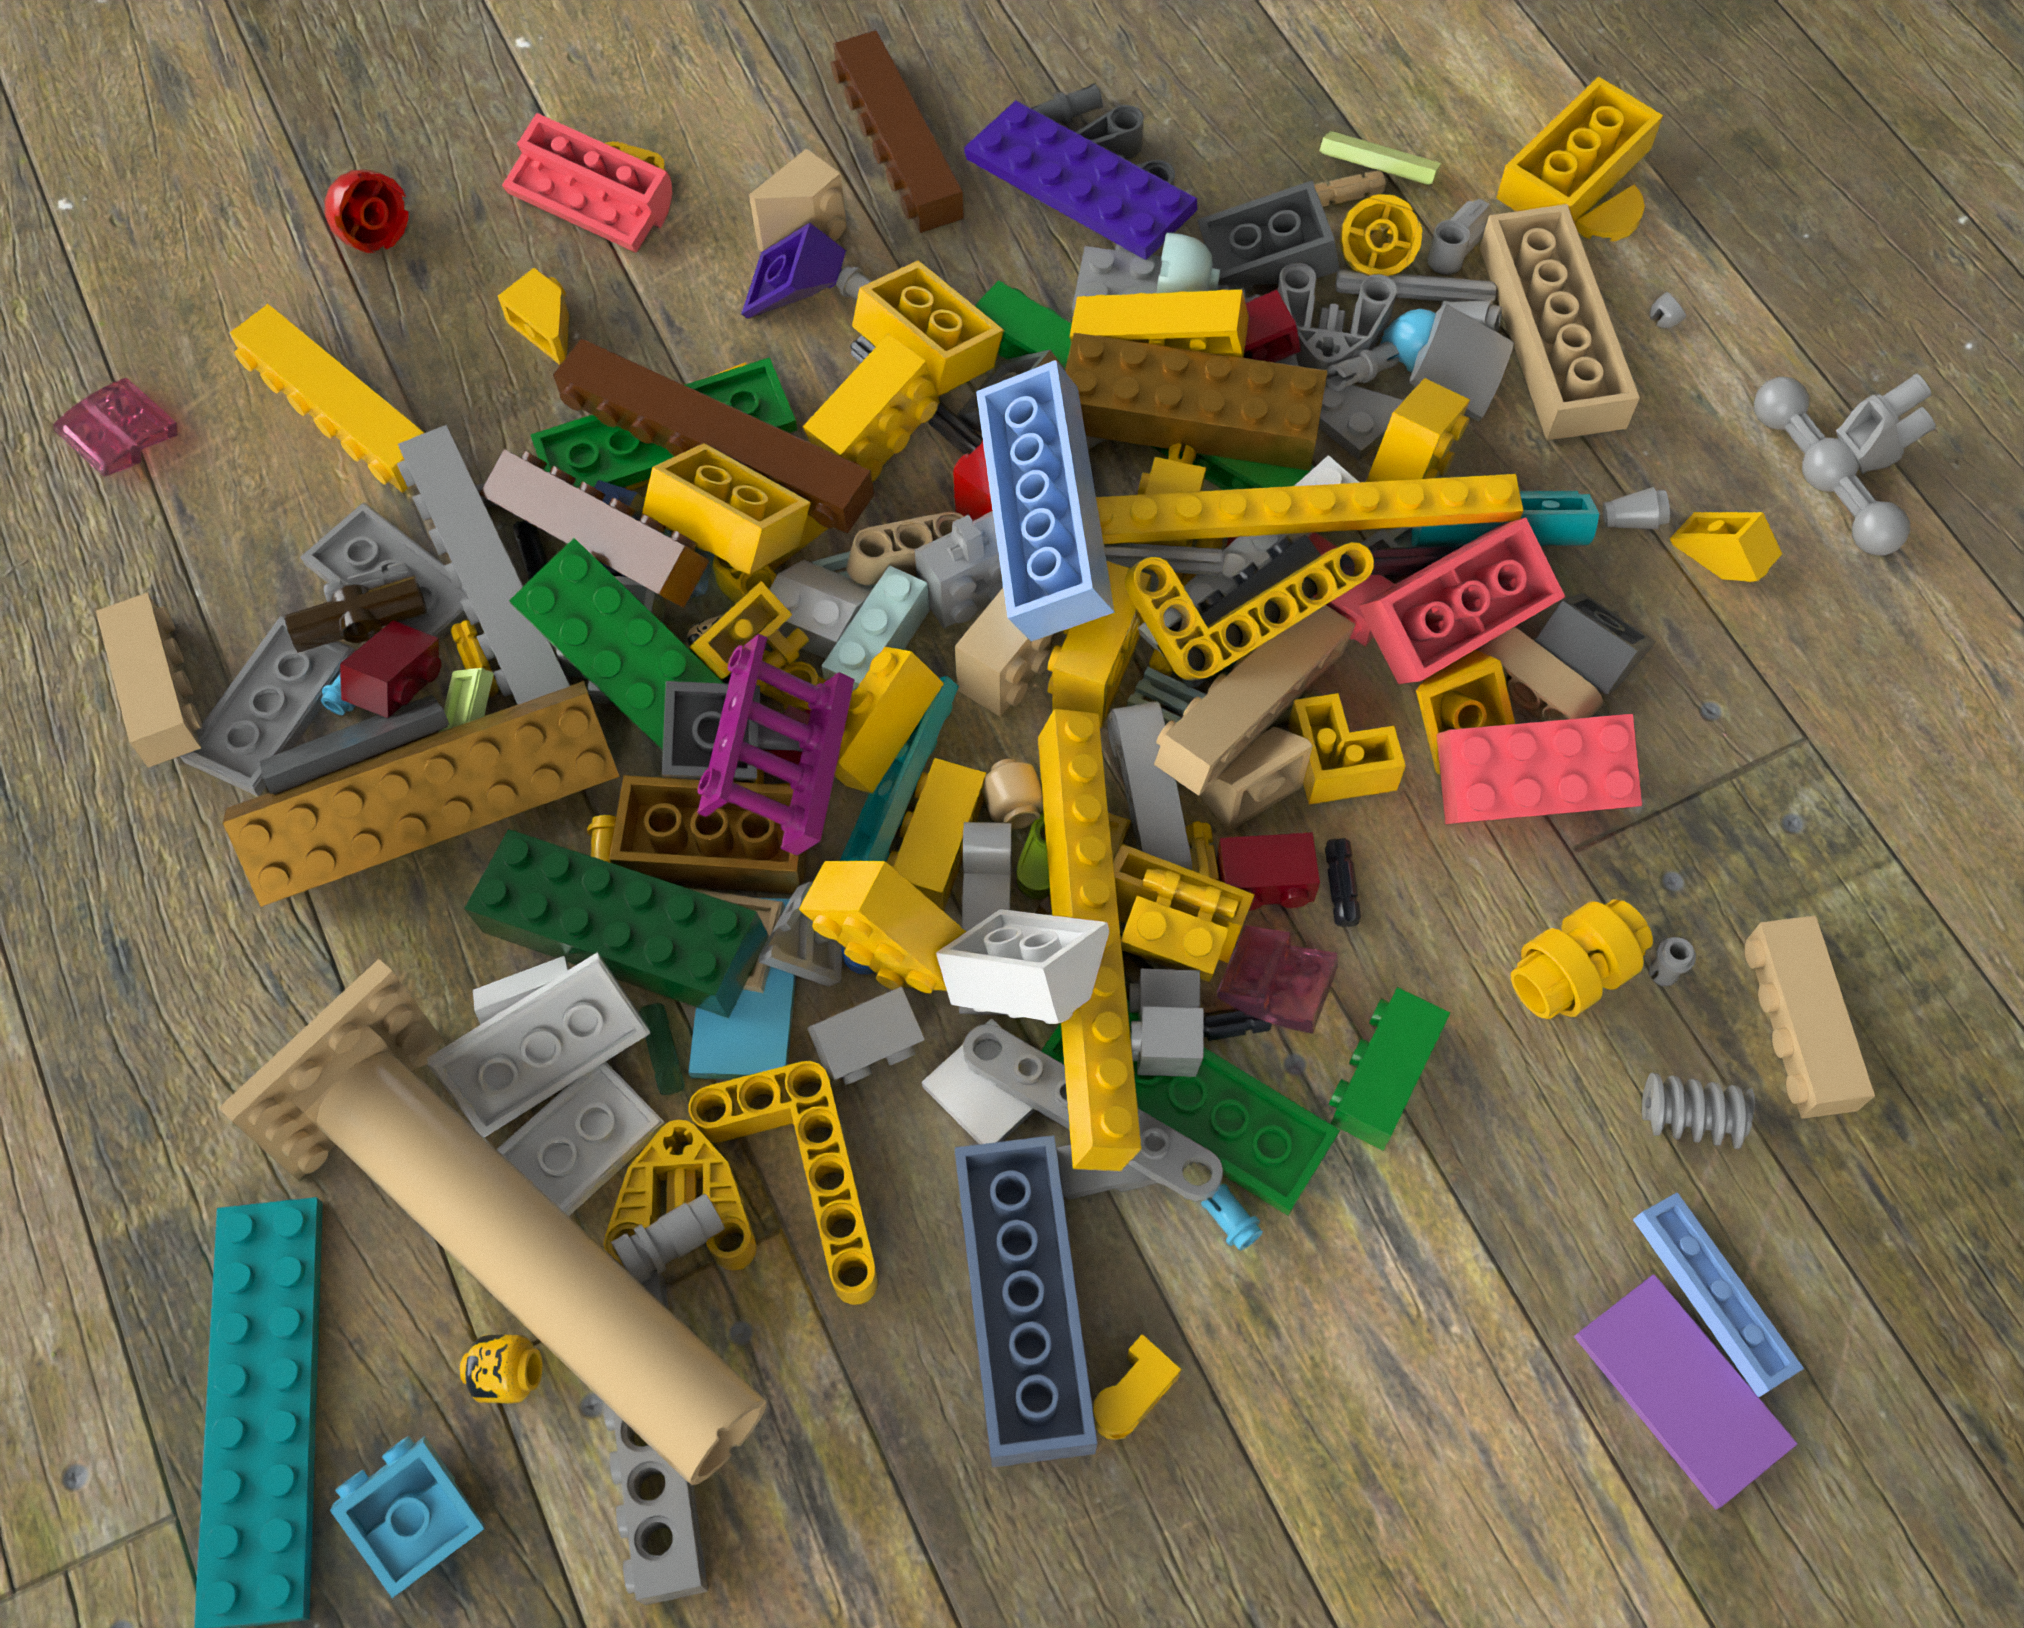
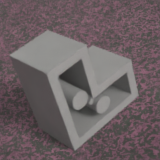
M1141 969L1139 982L1130 983L1129 1013H1138V1021H1131L1130 1031L1133 1061H1137V1075L1196 1077L1203 1060V1008H1200V970Z

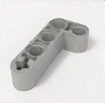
M1156 701L1112 709L1107 719L1109 740L1114 757L1119 756L1136 849L1192 870L1190 849L1176 780L1154 765L1160 748L1156 741L1160 732L1165 727L1161 706Z
M964 822V878L961 927L965 931H969L999 909L1010 910L1012 872L1011 823ZM959 1006V1014L1007 1015L991 1011L977 1012L973 1008Z

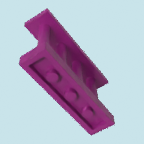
M758 634L744 646L739 645L730 657L728 671L732 672L709 767L703 773L698 785V794L702 796L697 813L706 817L725 803L731 802L781 824V828L784 830L781 849L797 856L821 841L855 679L838 672L823 684L819 683L817 686L762 661L767 637ZM757 679L808 702V707L812 709L808 725L753 701ZM749 719L799 742L800 748L803 749L800 764H793L744 742L743 737L747 720ZM738 760L789 782L791 788L794 789L790 806L788 807L733 783Z

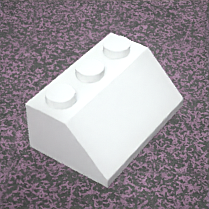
M999 909L936 952L951 1005L973 1008L977 1012L991 1011L1008 1014L1012 1018L1026 1017L1044 1020L1047 1024L1064 1022L1073 1015V1011L1091 998L1109 935V927L1107 922Z

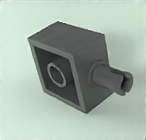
M666 681L663 778L701 779L703 773L709 767L729 684ZM756 685L752 699L757 703H760V685ZM749 719L747 720L743 737L744 742L760 749L796 750L802 752L803 749L800 748L799 742ZM738 760L733 782L756 783L757 768Z

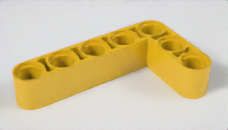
M1351 542L1332 549L1209 626H1206L1173 568L1166 560L1159 557H1149L1134 564L1125 576V588L1174 672L1185 680L1194 681L1214 675L1365 581L1372 573L1374 559L1371 551L1360 543ZM1343 554L1350 556L1354 562L1355 569L1351 577L1344 574L1341 570L1340 559ZM1148 568L1157 574L1159 583L1155 592H1150L1141 585L1140 573L1142 569ZM1305 577L1311 578L1317 585L1318 590L1314 600L1307 598L1303 593L1302 583ZM1268 600L1275 602L1279 606L1280 618L1276 624L1270 622L1265 617L1264 606ZM1167 608H1173L1181 615L1182 625L1177 632L1168 629L1164 623V613ZM1230 623L1237 625L1242 631L1243 640L1239 647H1234L1227 641L1226 629ZM1192 647H1197L1204 653L1205 664L1200 671L1192 669L1187 661V654Z
M802 1061L705 1086L697 1090L692 1095L688 1104L689 1115L694 1125L709 1142H724L794 1123L834 1290L843 1302L851 1305L863 1304L869 1301L876 1293L878 1275L826 1070L819 1063ZM807 1082H815L821 1085L819 1092L811 1097H802L797 1094L798 1089ZM767 1094L773 1097L772 1103L764 1109L756 1110L749 1107L751 1101L756 1096ZM719 1106L726 1109L724 1115L715 1122H705L702 1120L704 1113L712 1107ZM818 1127H827L833 1131L830 1138L822 1143H813L807 1139L810 1132ZM836 1172L844 1177L842 1184L833 1190H825L818 1186L820 1179L828 1173ZM840 1219H848L856 1224L854 1231L844 1238H837L829 1233L831 1226ZM858 1266L868 1272L864 1282L858 1286L849 1287L841 1282L843 1273L851 1267Z

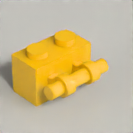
M760 581L689 648L721 680L731 673L728 671V663L734 650L739 645L744 646L758 634L767 637L766 642L773 649L762 661L779 669L785 663L791 665L800 656L798 651L809 642V638L799 628H796L787 638L779 632L778 628L792 616V613ZM757 679L756 685H760L761 693L769 684Z
M1147 869L1141 886L1159 892L1156 902L1140 896L1136 897L1121 938L1122 951L1175 970H1200V979L1210 982L1229 928L1212 923L1211 920L1214 913L1233 919L1239 901L1221 895V889L1208 885L1207 889L1184 882L1180 880L1181 875L1167 871L1165 875ZM1173 898L1200 907L1198 916L1195 917L1170 908Z

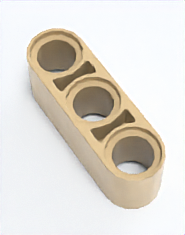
M943 512L862 529L854 537L846 565L847 573L851 579L863 585L877 584L889 565L907 574L916 576L915 549L952 532L953 522L964 516L955 512Z
M1515 627L1487 642L1478 650L1501 660L1509 697L1542 722L1589 718L1603 706L1601 694L1590 682Z

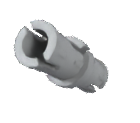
M1388 341L1369 350L1359 349L1353 353L1351 358L1330 365L1326 370L1327 375L1335 372L1338 373L1326 378V382L1335 391H1341L1356 382L1360 383L1363 381V383H1367L1374 379L1377 373L1397 365L1398 357L1388 361L1387 359L1399 354L1398 349L1393 343Z

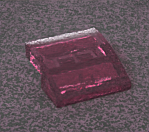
M127 377L87 396L53 424L54 431L103 477L141 463V449L177 436V423Z
M1245 925L1217 990L1218 998L1232 1007L1261 1020L1313 1034L1338 968V955L1335 952L1291 946L1290 932Z

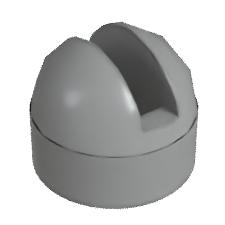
M1668 292L1660 296L1650 309L1651 320L1662 316L1656 324L1660 328H1671L1687 317L1679 303Z

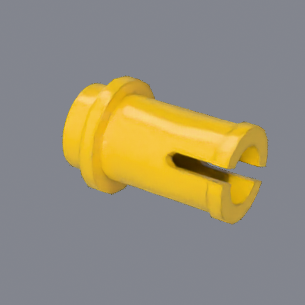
M595 816L592 818V824L588 825L587 833L591 836L592 857L610 862L609 857L616 822L615 816Z

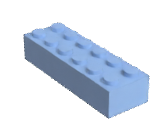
M1057 360L977 391L1008 619L1030 641H1034L1115 613L1078 387Z

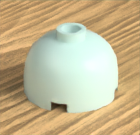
M1166 233L1157 293L1217 291L1220 269L1212 268V254L1207 246L1194 237Z

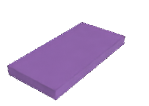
M1654 1274L1574 1336L1715 1510L1721 1508L1798 1444Z

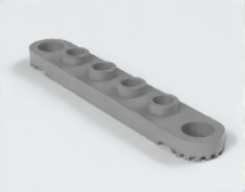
M980 1025L967 1034L963 1043V1051L968 1068L1070 1130L1065 1066L996 1025ZM985 1039H988V1041L993 1040L994 1043L997 1042L1001 1046V1052L994 1059L983 1060L974 1053L976 1045H979L980 1041L985 1042ZM1138 1109L1141 1150L1127 1165L1157 1183L1164 1184L1179 1195L1181 1194L1184 1196V1199L1198 1202V1200L1205 1201L1209 1197L1212 1198L1219 1190L1223 1175L1222 1165L1218 1157L1208 1149ZM1193 1162H1196V1164L1202 1163L1201 1165H1206V1168L1210 1170L1211 1179L1203 1185H1192L1183 1176L1184 1168L1188 1164L1192 1165Z

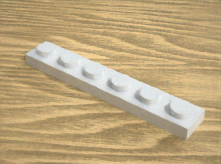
M1328 455L1295 486L1360 482ZM1312 533L1238 537L1223 550L1224 562L1220 575L1197 574L1184 586V589L1198 612H1200L1201 609L1197 604L1203 598L1218 588L1222 593L1226 592L1236 584L1232 579L1234 574L1251 562H1254L1257 567L1270 557L1266 550L1282 537L1288 535L1292 540L1304 534L1309 537ZM1167 608L1164 613L1165 625L1169 626L1180 618V613L1173 608ZM1144 622L1139 627V634L1154 649L1161 653L1156 646L1158 643Z

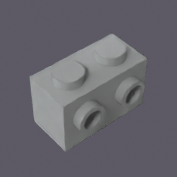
M902 986L807 1028L822 1065L828 1074L829 1081L842 1077L845 1085L872 1074L869 1065L885 1057L890 1066L915 1055L916 1053L912 1045L925 1040Z

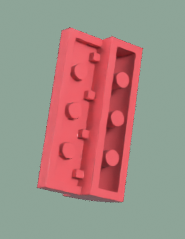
M539 113L535 114L517 143L522 154L502 184L503 188L514 197L637 253L653 225L661 228L667 217L672 199V182L668 172Z

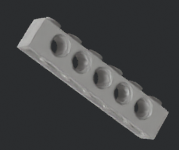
M655 1270L650 1273L651 1279L642 1285L669 1309L665 1279L661 1273L658 1274ZM603 1401V1412L607 1430H615L617 1451L610 1452L609 1458L613 1482L615 1485L622 1484L624 1504L616 1507V1518L621 1539L628 1538L631 1559L623 1561V1575L627 1593H635L638 1602L643 1605H650L708 1592L694 1485L687 1482L650 1445L644 1447L636 1446L634 1443L635 1431ZM654 1474L664 1475L666 1485L663 1493L654 1500H643L641 1497V1486L645 1479ZM659 1528H670L673 1534V1541L669 1550L659 1556L650 1555L648 1540L651 1534Z

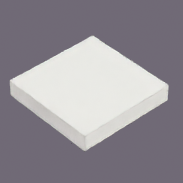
M992 1018L986 1023L1000 1027ZM985 1039V1042L980 1041V1044L976 1045L974 1049L975 1055L983 1060L994 1059L1001 1052V1046L997 1042L994 1043L993 1040L988 1041V1039ZM963 1045L922 1081V1087L978 1144L1003 1142L1036 1111L1034 1108L995 1086V1083L980 1074H975V1071L968 1068L964 1059Z

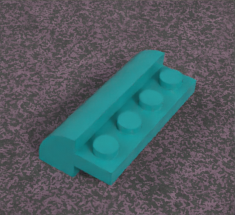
M1519 491L1523 506L1521 518H1527L1540 546H1588L1591 544L1597 530L1600 514L1590 494H1579L1578 491ZM1508 522L1413 527L1411 543L1413 546L1466 545L1497 526Z

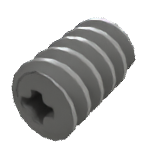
M1652 1072L1647 1078L1642 1097L1643 1121H1651L1653 1136H1660L1666 1123L1671 1124L1673 1139L1679 1140L1685 1127H1691L1693 1142L1699 1143L1705 1130L1711 1131L1713 1145L1720 1146L1725 1134L1728 1133L1731 1134L1733 1148L1739 1150L1752 1126L1755 1108L1753 1088L1748 1089L1743 1095L1742 1090L1736 1085L1728 1086L1723 1092L1721 1085L1717 1082H1710L1703 1089L1698 1079H1689L1683 1086L1678 1076H1669L1664 1084L1658 1073Z

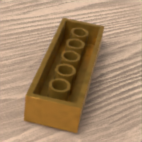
M1081 333L1073 334L1065 372L1078 387L1086 436L1167 449L1173 444L1180 443V451H1184L1185 445H1189L1199 454L1310 471L1327 377L1326 370Z

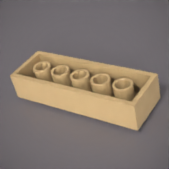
M1568 205L1489 215L1480 251L1490 280L1496 285V297L1499 306H1502V314L1511 340L1514 342L1513 346L1546 441L1627 429L1640 397Z

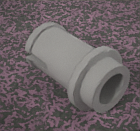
M847 266L840 272L836 286L840 289L841 295L844 297L851 296L857 300L859 288L872 281L863 276L862 269Z
M1670 937L1659 944L1656 951L1657 957L1649 966V975L1651 977L1658 971L1659 974L1653 980L1656 984L1660 986L1673 985L1678 981L1682 973L1688 972L1694 966L1696 952L1693 946L1683 938Z

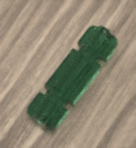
M659 1002L641 1007L639 1014L650 1030V1034L645 1036L652 1068L656 1072L654 1076L660 1094L664 1096L681 1092L685 1084L680 1067H678L680 1064L672 1032L668 1026L669 1020L666 1009Z

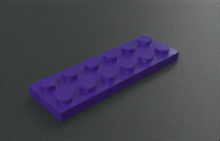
M1016 100L964 147L965 157L968 161L1145 260L1164 243L1166 233L1174 234L1198 210L1196 197Z

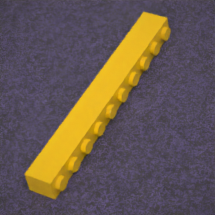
M1054 709L1038 736L1052 916L1107 922L1109 927V935L1091 998L1073 1011V1015L1068 1020L1061 1022L1073 1169L1121 1171L1141 1150L1099 716L1098 713Z

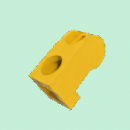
M1143 1334L1128 1349L1127 1360L1134 1366L1116 1386L1105 1388L1094 1401L1093 1417L1095 1428L1100 1435L1107 1439L1118 1440L1129 1435L1179 1379L1182 1369Z

